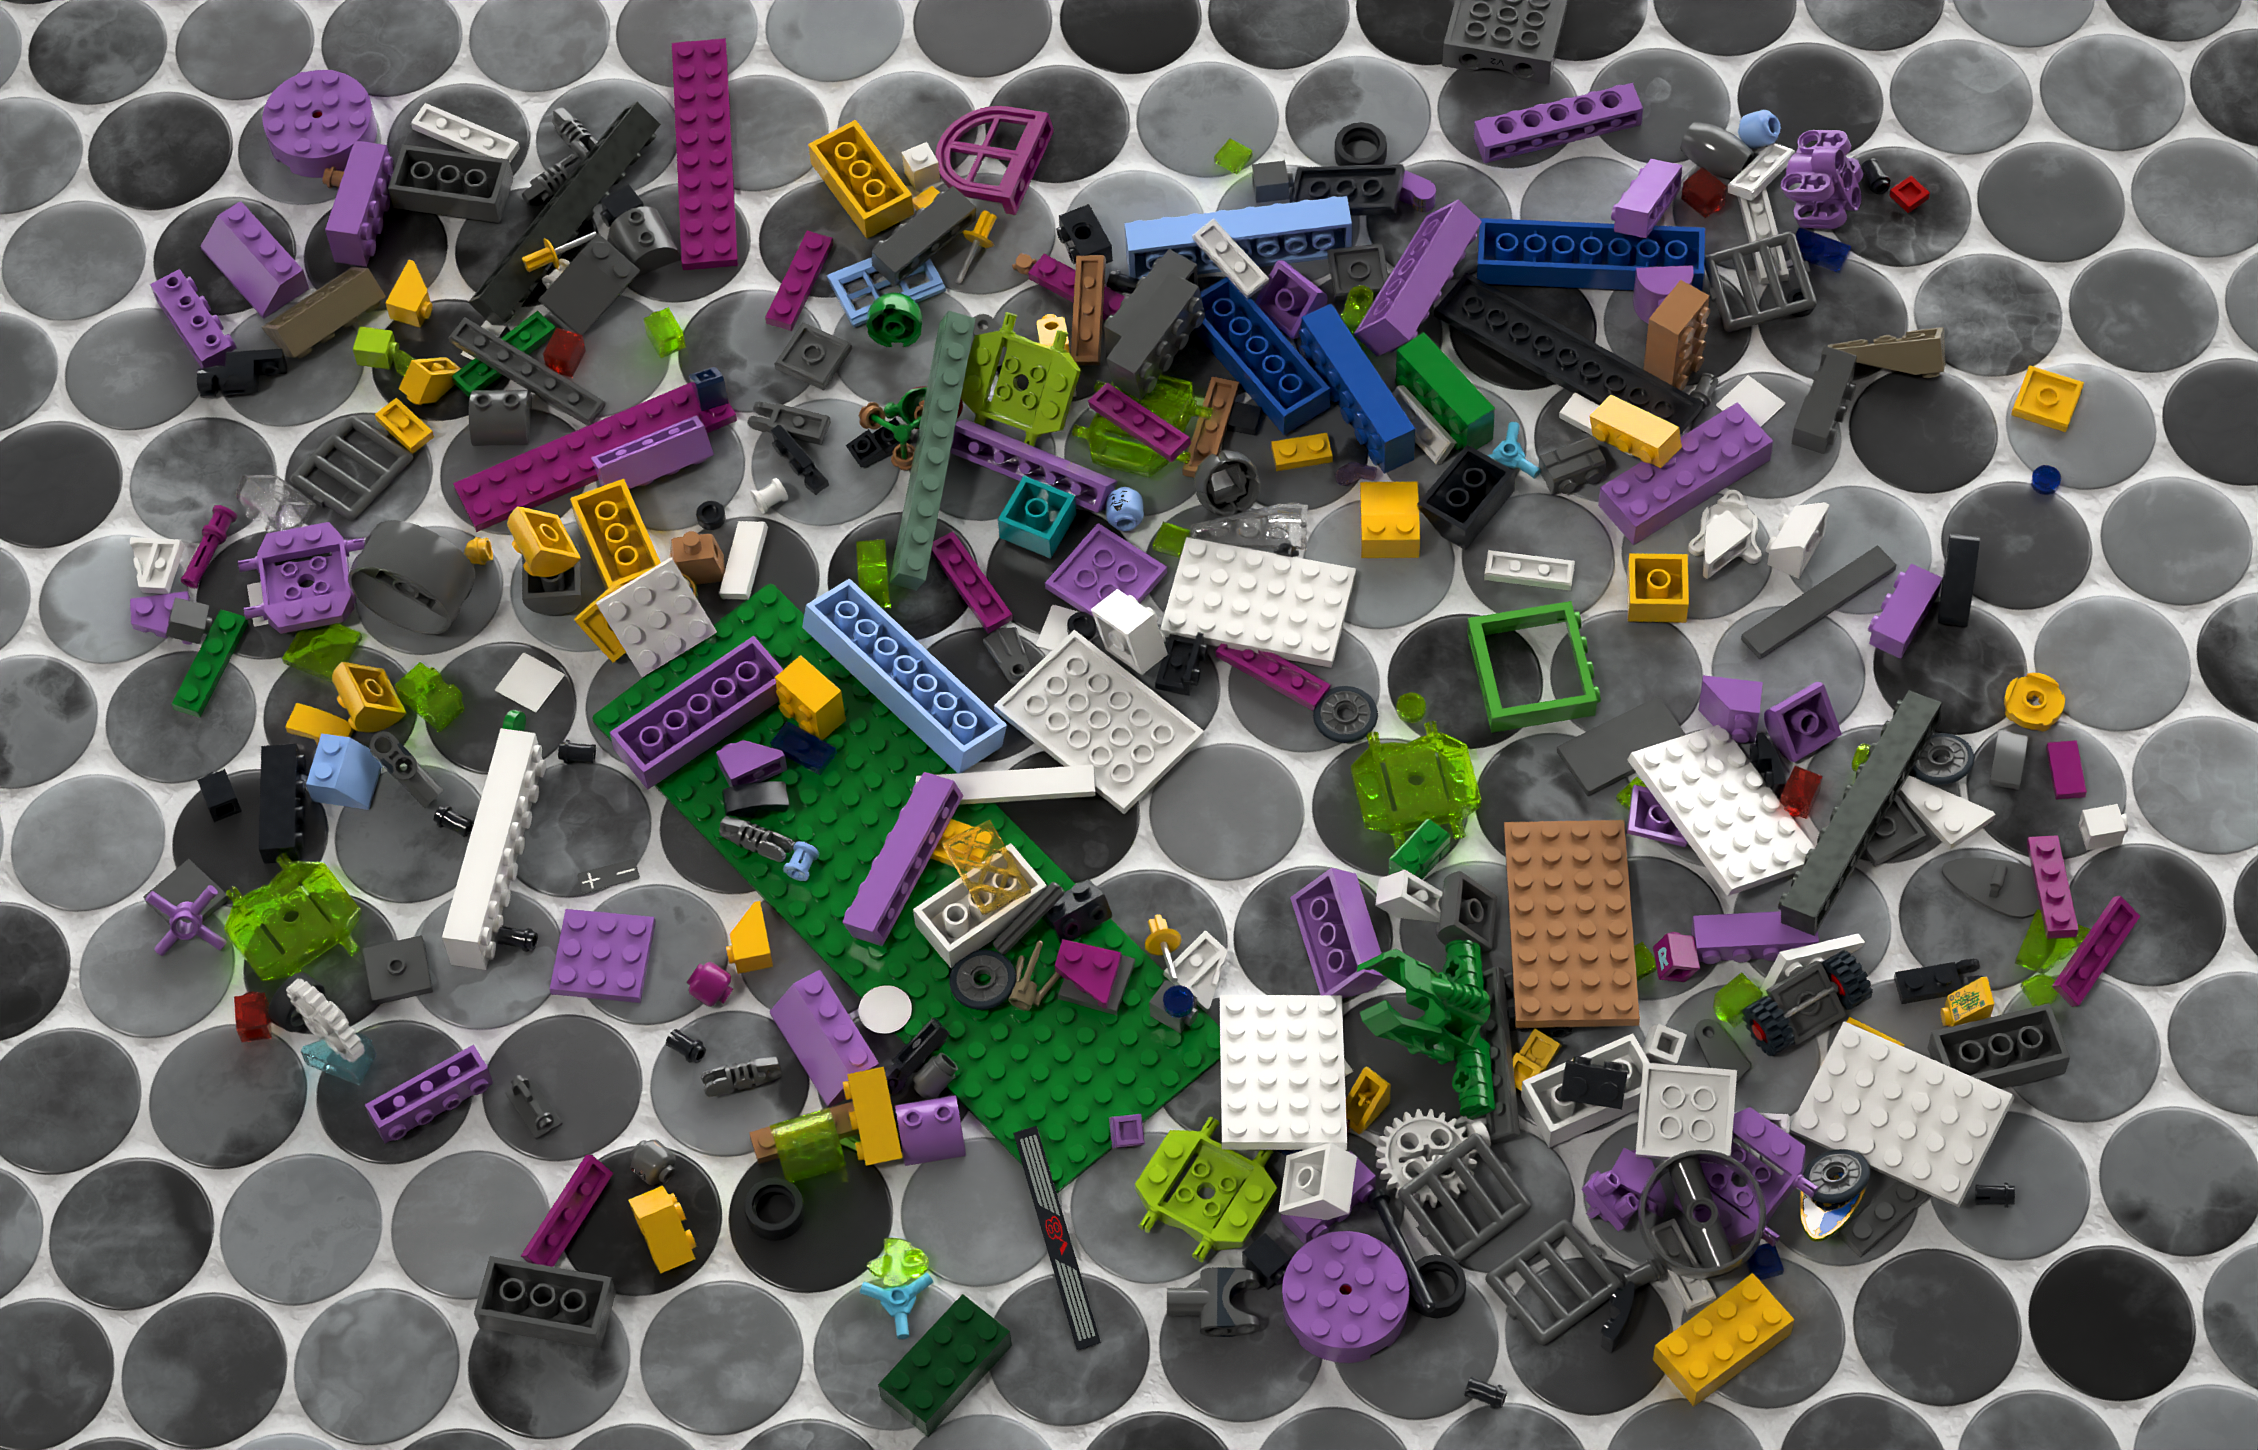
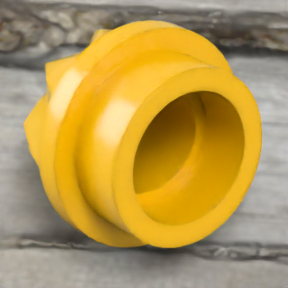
M475 537L467 543L464 554L472 564L485 565L487 561L493 560V549L488 538L481 539L480 537Z

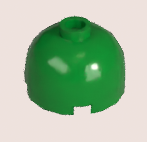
M902 293L884 294L878 297L869 308L866 322L868 335L876 343L885 347H892L891 343H903L902 347L910 346L921 336L922 312L918 304L907 295Z

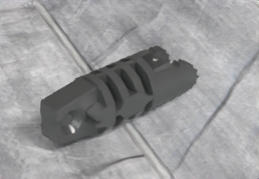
M563 107L553 111L552 123L555 126V130L572 151L578 154L579 159L582 161L597 141L578 119L574 118Z
M576 152L530 181L532 186L522 193V198L527 205L539 198L544 202L556 194L570 176L565 168L574 164L579 159Z
M725 816L720 822V836L739 847H744L746 850H751L776 862H783L786 857L785 854L792 852L795 845L793 840L771 830L767 831L766 828L759 827V825L752 824L749 821Z
M777 1057L751 1059L749 1063L742 1061L740 1064L734 1063L732 1064L733 1067L726 1065L702 1072L701 1080L705 1084L704 1091L706 1096L713 1097L732 1093L737 1088L739 1091L746 1087L748 1089L753 1084L760 1086L780 1078L781 1069Z

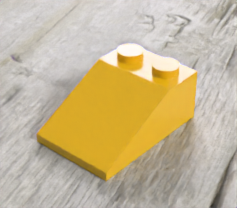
M1418 481L1360 482L1361 558H1419Z

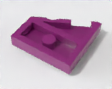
M1062 939L1055 962V971L1066 980L1072 981L1075 987L1082 993L1086 992L1098 1001L1100 1007L1107 1009L1122 955L1121 952Z

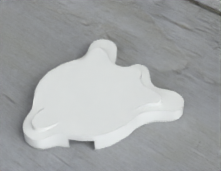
M1729 490L1717 501V504L1710 508L1706 507L1700 522V533L1690 541L1688 551L1694 556L1704 554L1706 523L1714 515L1719 516L1728 509L1751 531L1749 548L1737 557L1743 558L1748 563L1756 564L1760 562L1762 557L1761 550L1755 541L1758 531L1757 515H1754L1748 509V504L1744 501L1743 495L1739 491Z

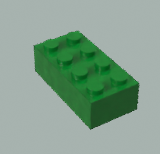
M1424 332L1397 349L1396 385H1404L1457 442L1453 447L1454 449L1462 451L1466 445H1469L1477 450L1493 440L1495 407Z

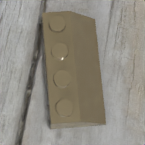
M351 267L262 326V329L280 349H283L287 357L295 358L297 356L300 359L308 355L312 351L311 346L317 342L325 343L335 336L334 331L340 327L347 328L358 321L357 316L364 311L369 313L377 309L381 305L379 301L386 296L369 268Z

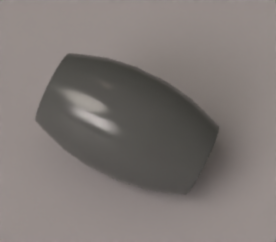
M1694 122L1689 127L1680 146V150L1700 168L1714 175L1734 179L1749 165L1754 155V152L1734 134L1711 124Z

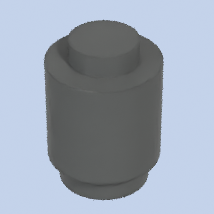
M939 1053L937 1057L932 1056L913 1077L915 1082L914 1089L926 1099L928 1097L935 1099L955 1078L954 1073L958 1070L957 1065L943 1053Z

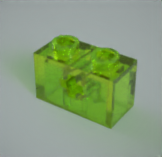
M885 539L857 541L859 588L878 606L891 607Z
M421 662L395 684L399 699L439 733L465 710L461 699L463 697L461 691L454 684H446L441 674L435 668H427Z

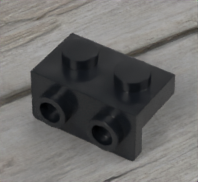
M1197 632L1196 639L1170 634L1166 645L1168 655L1162 659L1155 682V689L1190 696L1192 686H1197L1199 683L1201 669H1198L1200 661H1205L1208 644H1204V633Z
M1087 879L1084 882L1075 884L1070 890L1066 891L1064 896L1042 919L1054 930L1061 944L1062 939L1072 941L1112 918V912L1105 894Z
M1573 1056V1061H1566L1560 1095L1561 1100L1622 1110L1628 1070L1622 1069V1063L1604 1061V1066L1591 1064V1058Z

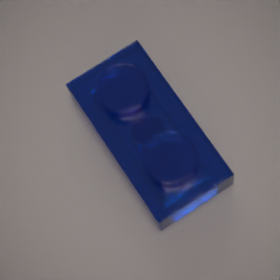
M1799 227L1795 235L1803 260L1840 273L1850 254L1851 246Z
M788 721L770 742L771 748L783 751L787 758L818 775L822 774L837 754L835 747Z

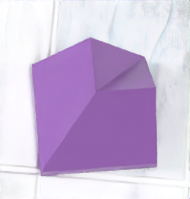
M1633 785L1627 834L1686 847V839L1647 787Z

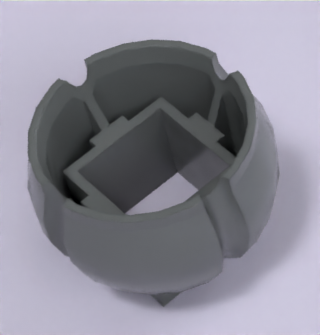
M1223 450L1217 456L1215 454L1207 456L1198 465L1194 477V487L1197 490L1196 495L1199 502L1211 513L1219 516H1235L1236 511L1246 512L1256 502L1260 493L1261 485L1257 477L1256 466L1249 458L1236 451ZM1230 468L1234 485L1214 491L1210 475Z

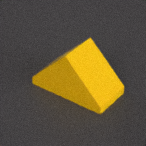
M1367 1066L1363 1068L1346 1098V1124L1358 1134H1362L1390 1104L1391 1084Z

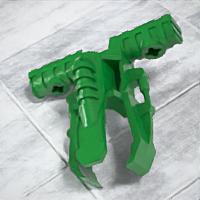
M1461 939L1447 943L1445 946L1447 952L1446 962L1442 972L1439 973L1431 966L1416 961L1398 949L1384 952L1359 964L1357 972L1363 969H1374L1406 989L1407 1004L1425 1012V1015L1411 1020L1403 1018L1399 1012L1391 1007L1387 1000L1381 1001L1360 1011L1362 1022L1376 1037L1393 1040L1407 1047L1412 1055L1417 1053L1428 1055L1429 1058L1437 1060L1440 1065L1455 1059L1457 1065L1456 1072L1452 1078V1086L1459 1093L1458 1100L1461 1106L1459 1111L1463 1117L1466 1116L1468 1119L1473 1120L1495 1110L1490 1044L1480 1037V1027L1488 1020L1491 1009L1489 1005L1490 996L1483 987L1484 979L1480 944L1472 943L1470 940L1461 941Z

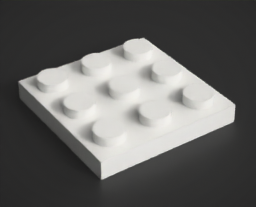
M672 557L596 602L641 677H644L717 633Z
M1643 1063L1636 1157L1669 1159L1674 1155L1690 1150H1713L1731 1156L1737 1070Z

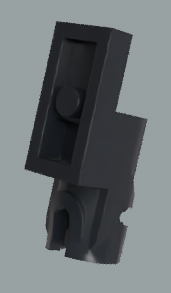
M283 349L226 352L225 366L217 365L197 370V388L200 391V397H216L220 390L223 396L258 392L259 375L274 376L277 374H287V362Z

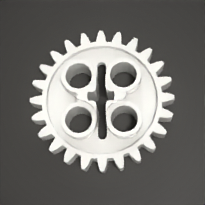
M296 979L287 987L286 991L288 993L287 996L291 999L290 1002L296 1007V1011L303 1016L302 1019L308 1029L319 1040L323 1039L329 1048L335 1051L337 1055L340 1054L344 1060L347 1059L348 1062L354 1063L364 1054L365 1050L364 1045L360 1042L361 1039L355 1034L356 1031L348 1025L349 1022L344 1013L332 1001L328 1002L322 993L317 991L314 986L311 987L307 981L304 982L303 979Z
M1417 1109L1415 1118H1412L1408 1112H1405L1403 1122L1395 1117L1392 1123L1393 1128L1390 1126L1385 1127V1136H1380L1378 1141L1381 1147H1378L1375 1156L1380 1158L1376 1162V1168L1384 1169L1381 1171L1379 1178L1380 1180L1389 1179L1386 1186L1387 1190L1395 1187L1398 1189L1395 1198H1399V1189L1413 1179L1407 1175V1171L1414 1170L1419 1174L1468 1138H1463L1466 1130L1465 1126L1459 1129L1454 1128L1457 1119L1454 1118L1447 1123L1444 1121V1112L1438 1118H1434L1433 1109L1429 1110L1427 1116H1423L1420 1109ZM1440 1138L1446 1145L1437 1146L1432 1142V1139ZM1410 1142L1415 1146V1149L1407 1150L1401 1143ZM1475 1148L1461 1158L1473 1176L1474 1172L1471 1169H1475L1477 1161L1471 1158L1475 1157ZM1449 1167L1448 1169L1451 1174H1440L1437 1178L1453 1198L1458 1199L1460 1195L1459 1189L1466 1191L1467 1188L1453 1168ZM1425 1185L1413 1194L1418 1199L1421 1207H1423L1425 1200H1429L1432 1208H1435L1437 1197L1428 1185Z

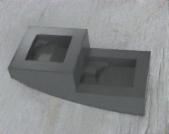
M1998 730L1989 785L2019 790L2028 735Z

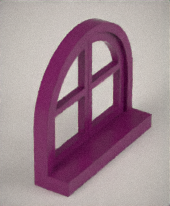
M990 106L963 115L945 130L937 144L935 157L939 164L941 179L948 188L954 186L965 197L1002 203L1006 214L1016 215L1054 132L1049 113L1008 106ZM992 122L982 145L958 141L966 132L974 127ZM1001 122L1026 125L1016 150L990 147ZM952 152L977 156L966 180L957 175L952 169ZM984 157L1010 161L999 186L973 182Z

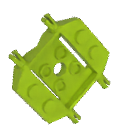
M1006 312L1002 328L999 331L974 336L968 357L961 399L975 413L974 423L985 426L986 419H993L1026 431L1024 443L1035 447L1037 437L1064 429L1081 370L1069 352H1066L1067 350L1064 349L1069 333L1057 330L1053 346L1037 343L1015 334L1016 332H1013L1017 315ZM1003 347H1006L1007 351L994 389L992 401H989L988 397ZM1022 374L1029 380V385L1024 391L1017 385V379Z
M1208 1117L1203 1128L1198 1132L1170 1130L1135 1183V1190L1147 1210L1138 1227L1142 1231L1145 1229V1232L1149 1233L1158 1219L1169 1226L1183 1229L1192 1238L1200 1242L1192 1254L1194 1259L1197 1260L1199 1258V1262L1204 1261L1211 1249L1221 1251L1243 1247L1277 1194V1187L1264 1167L1273 1151L1260 1150L1256 1157L1250 1160L1233 1150L1222 1149V1144L1211 1139V1136L1220 1125L1217 1119L1213 1121V1117ZM1194 1154L1198 1157L1168 1203L1164 1202V1199ZM1202 1188H1211L1215 1194L1210 1199H1202L1198 1196V1191Z

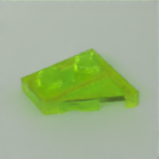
M2037 909L2016 957L2015 964L2044 975L2054 967L2057 961L2063 960L2070 955L2072 950L2083 942L2091 929L2077 924V937L2047 939L2041 910Z

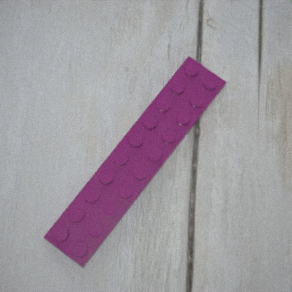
M726 38L672 43L683 270L738 266Z
M690 382L453 483V486L476 532L508 519L517 506L532 509L598 481L599 479L591 459L594 456L696 415L705 426L707 433L737 421V417L730 403L701 411Z

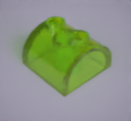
M829 1107L769 1125L785 1180L794 1183L846 1167L842 1147Z

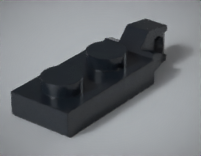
M781 425L771 430L774 438L772 446L781 457L784 455L788 457L790 467L798 476L804 475L806 488L817 495L828 487V480L815 467L814 462Z
M932 1018L892 1060L894 1064L885 1072L888 1090L892 1095H895L905 1087L907 1078L923 1067L925 1059L933 1051L939 1050L945 1044L950 1033L936 1018Z

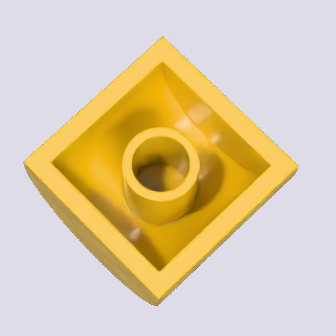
M519 506L510 514L507 525L514 538L512 546L518 553L524 556L526 562L523 564V567L530 575L538 577L555 576L567 571L581 559L558 515Z
M341 662L335 668L332 674V681L339 693L337 701L343 708L347 709L350 715L348 723L354 730L367 733L381 731L394 725L405 716L406 711L384 669L348 662Z

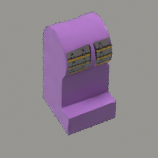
M1405 170L1399 201L1410 204L1419 212L1430 211L1435 205V185L1431 181Z

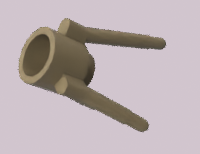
M1042 941L1037 942L1024 977L1021 980L1024 956H1019L1015 969L1016 983L1008 1001L1013 1006L1028 1011L1032 1005L1039 1007L1042 998L1061 977V975L1055 972L1038 993L1036 991L1037 985L1030 981L1043 945Z

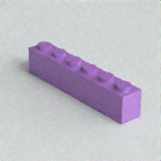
M967 419L958 421L955 424L950 453L1018 481H1021L1023 476H1027L1072 494L1076 498L1077 505L1096 513L1106 509L1107 497L1115 490L1117 480Z
M924 772L919 782L914 785L911 797L906 806L901 809L899 819L893 830L888 833L880 854L873 860L871 870L865 881L860 884L858 894L851 907L845 912L842 923L852 937L883 946L963 798V794L955 781Z

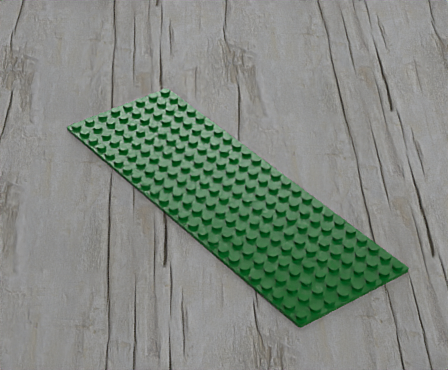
M767 584L751 596L749 600L743 602L715 623L713 626L717 633L647 674L595 713L592 717L593 723L611 741L609 732L752 636H755L783 670L801 655L841 690L846 721L823 741L819 742L813 735L811 737L807 736L795 719H788L779 709L780 703L777 702L654 786L860 999L868 991L879 986H894L907 994L912 1005L911 1016L901 1029L893 1032L905 1045L932 1018H936L943 1024L950 1034L947 1036L945 1044L939 1050L933 1051L925 1059L924 1065L932 1056L937 1057L939 1053L947 1055L957 1065L958 1070L954 1073L955 1078L946 1088L953 1095H956V1098L1021 1165L1022 1162L1013 1133L1037 1126L1056 1193H1059L1112 1149L1109 1117L1141 1114L1143 1124L1220 1061V1026L1198 1005L1197 1010H1199L1195 1022L1191 1026L1187 1025L1181 1034L1151 1017L1149 1002L1163 982L1168 979L1163 975L1164 971L1111 918L1072 941L1121 952V955L1135 958V966L1117 1015L1058 999V993L1064 980L1062 976L1042 998L1039 1007L1032 1005L1028 1011L1013 1006L1008 999L999 1006L987 1010H975L962 1005L956 1000L950 989L949 980L952 968L949 967L916 927L913 909L962 877L967 871L933 859H929L883 946L852 937L842 923L845 912L851 907L858 894L860 884L865 881L871 870L873 860L880 854L888 833L893 830L899 819L901 809L906 806L911 797L913 787L916 784V776H922L924 772L933 775L956 774L957 772L802 628L804 614L775 585ZM745 740L783 751L787 770L762 782H785L789 801L787 811L757 810L754 818L729 817L749 821L752 824L759 825V827L766 828L767 831L771 830L783 835L795 843L800 841L814 846L820 855L817 860H813L808 871L809 877L806 881L795 880L783 871L784 865L790 862L794 849L792 852L786 853L785 860L780 863L754 853L751 850H746L744 847H739L719 835L720 822L726 816L722 791L730 786L719 767L716 752L725 745ZM994 802L958 805L951 819L994 834V841L985 860L1011 843L1045 882L1047 887L1052 882H1056L1066 892L1075 885ZM1042 918L1004 955L1011 962L1014 970L1016 969L1019 956H1024L1021 980L1024 977L1037 942H1043L1030 981L1037 985V993L1055 974V962L1061 946L1054 930ZM995 938L979 950H992L998 952L993 945V942L997 938ZM980 974L975 978L974 982L979 986H984L990 982L991 977L987 974Z

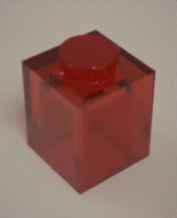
M1702 167L1683 182L1681 199L1706 218L1711 213L1720 211L1725 205L1727 186Z
M556 328L543 352L545 365L560 375L573 377L586 352L582 335Z
M1794 766L1781 794L1780 803L1783 804L1784 810L1789 812L1791 816H1800L1807 819L1820 792L1823 776Z
M247 992L242 996H235L236 1030L241 1042L272 1038L271 1019L268 1014L269 1002L265 992Z

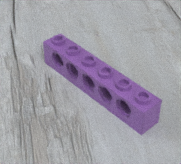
M1633 83L1616 85L1609 89L1597 92L1591 91L1585 95L1563 98L1560 101L1548 104H1538L1531 108L1519 111L1514 110L1495 117H1485L1475 121L1474 139L1483 163H1488L1639 126L1642 124L1643 107Z

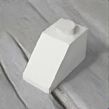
M1728 509L1719 516L1714 515L1705 526L1703 577L1706 579L1710 578L1750 546L1751 531Z
M1402 870L1379 879L1375 905L1396 918L1439 922L1441 911L1438 902L1443 892L1410 872Z

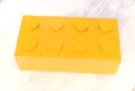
M856 120L808 144L811 165L866 239L914 215L912 194Z
M624 479L570 498L574 517L606 590L617 581L624 586L661 563Z
M1752 1273L1655 1345L1653 1361L1693 1406H1696L1791 1335L1794 1318Z

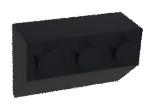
M1466 445L1417 503V507L1443 538L1466 550L1515 491V471L1473 447Z

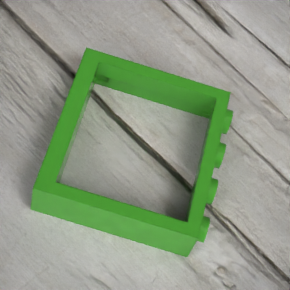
M1572 601L1468 618L1467 635L1491 733L1596 715V705L1601 702L1598 686L1593 687L1594 668L1592 661L1586 660L1585 654L1588 653L1587 640L1585 636H1580L1579 629L1582 628L1579 611L1574 612ZM1565 622L1584 695L1502 709L1484 635Z

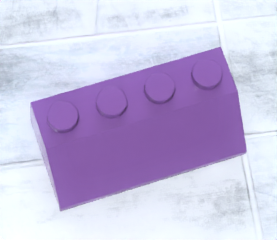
M241 201L217 216L200 246L201 250L263 319L309 290L303 269Z
M1331 867L1290 897L1320 995H1340L1343 999L1367 993L1388 979L1374 969H1363L1357 972L1359 964L1380 955L1381 951L1356 873Z
M821 970L793 983L769 1011L828 1108L846 1099L842 1082L848 1081L847 1074L880 1067L879 1062Z

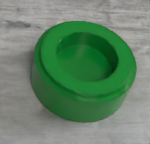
M510 710L504 718L502 729L524 732L526 725L524 712Z

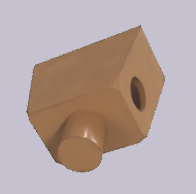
M689 531L683 537L671 539L669 558L672 557L680 572L689 576L694 585L722 582L725 573L724 554L712 534L699 535L694 531Z

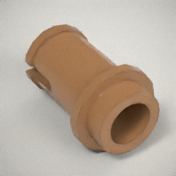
M333 166L326 168L323 174V184H326L328 188L333 186L339 187L344 171L336 170V167Z

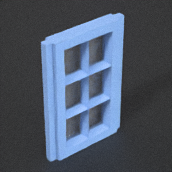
M872 257L827 275V279L853 328L867 322L870 306L878 297L884 294L902 293L911 297L917 303L946 291L943 281L931 259H928L895 287L872 266Z

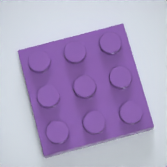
M1098 523L1045 582V589L1081 612H1086L1093 616L1091 609L1116 589L1127 596L1132 595L1140 604L1167 574V566Z
M565 909L550 984L551 994L641 1003L656 923L655 918Z

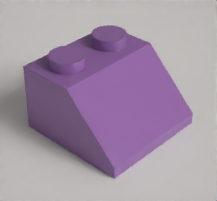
M1703 675L1698 710L1713 726L1719 725L1725 729L1735 742H1755L1763 682Z

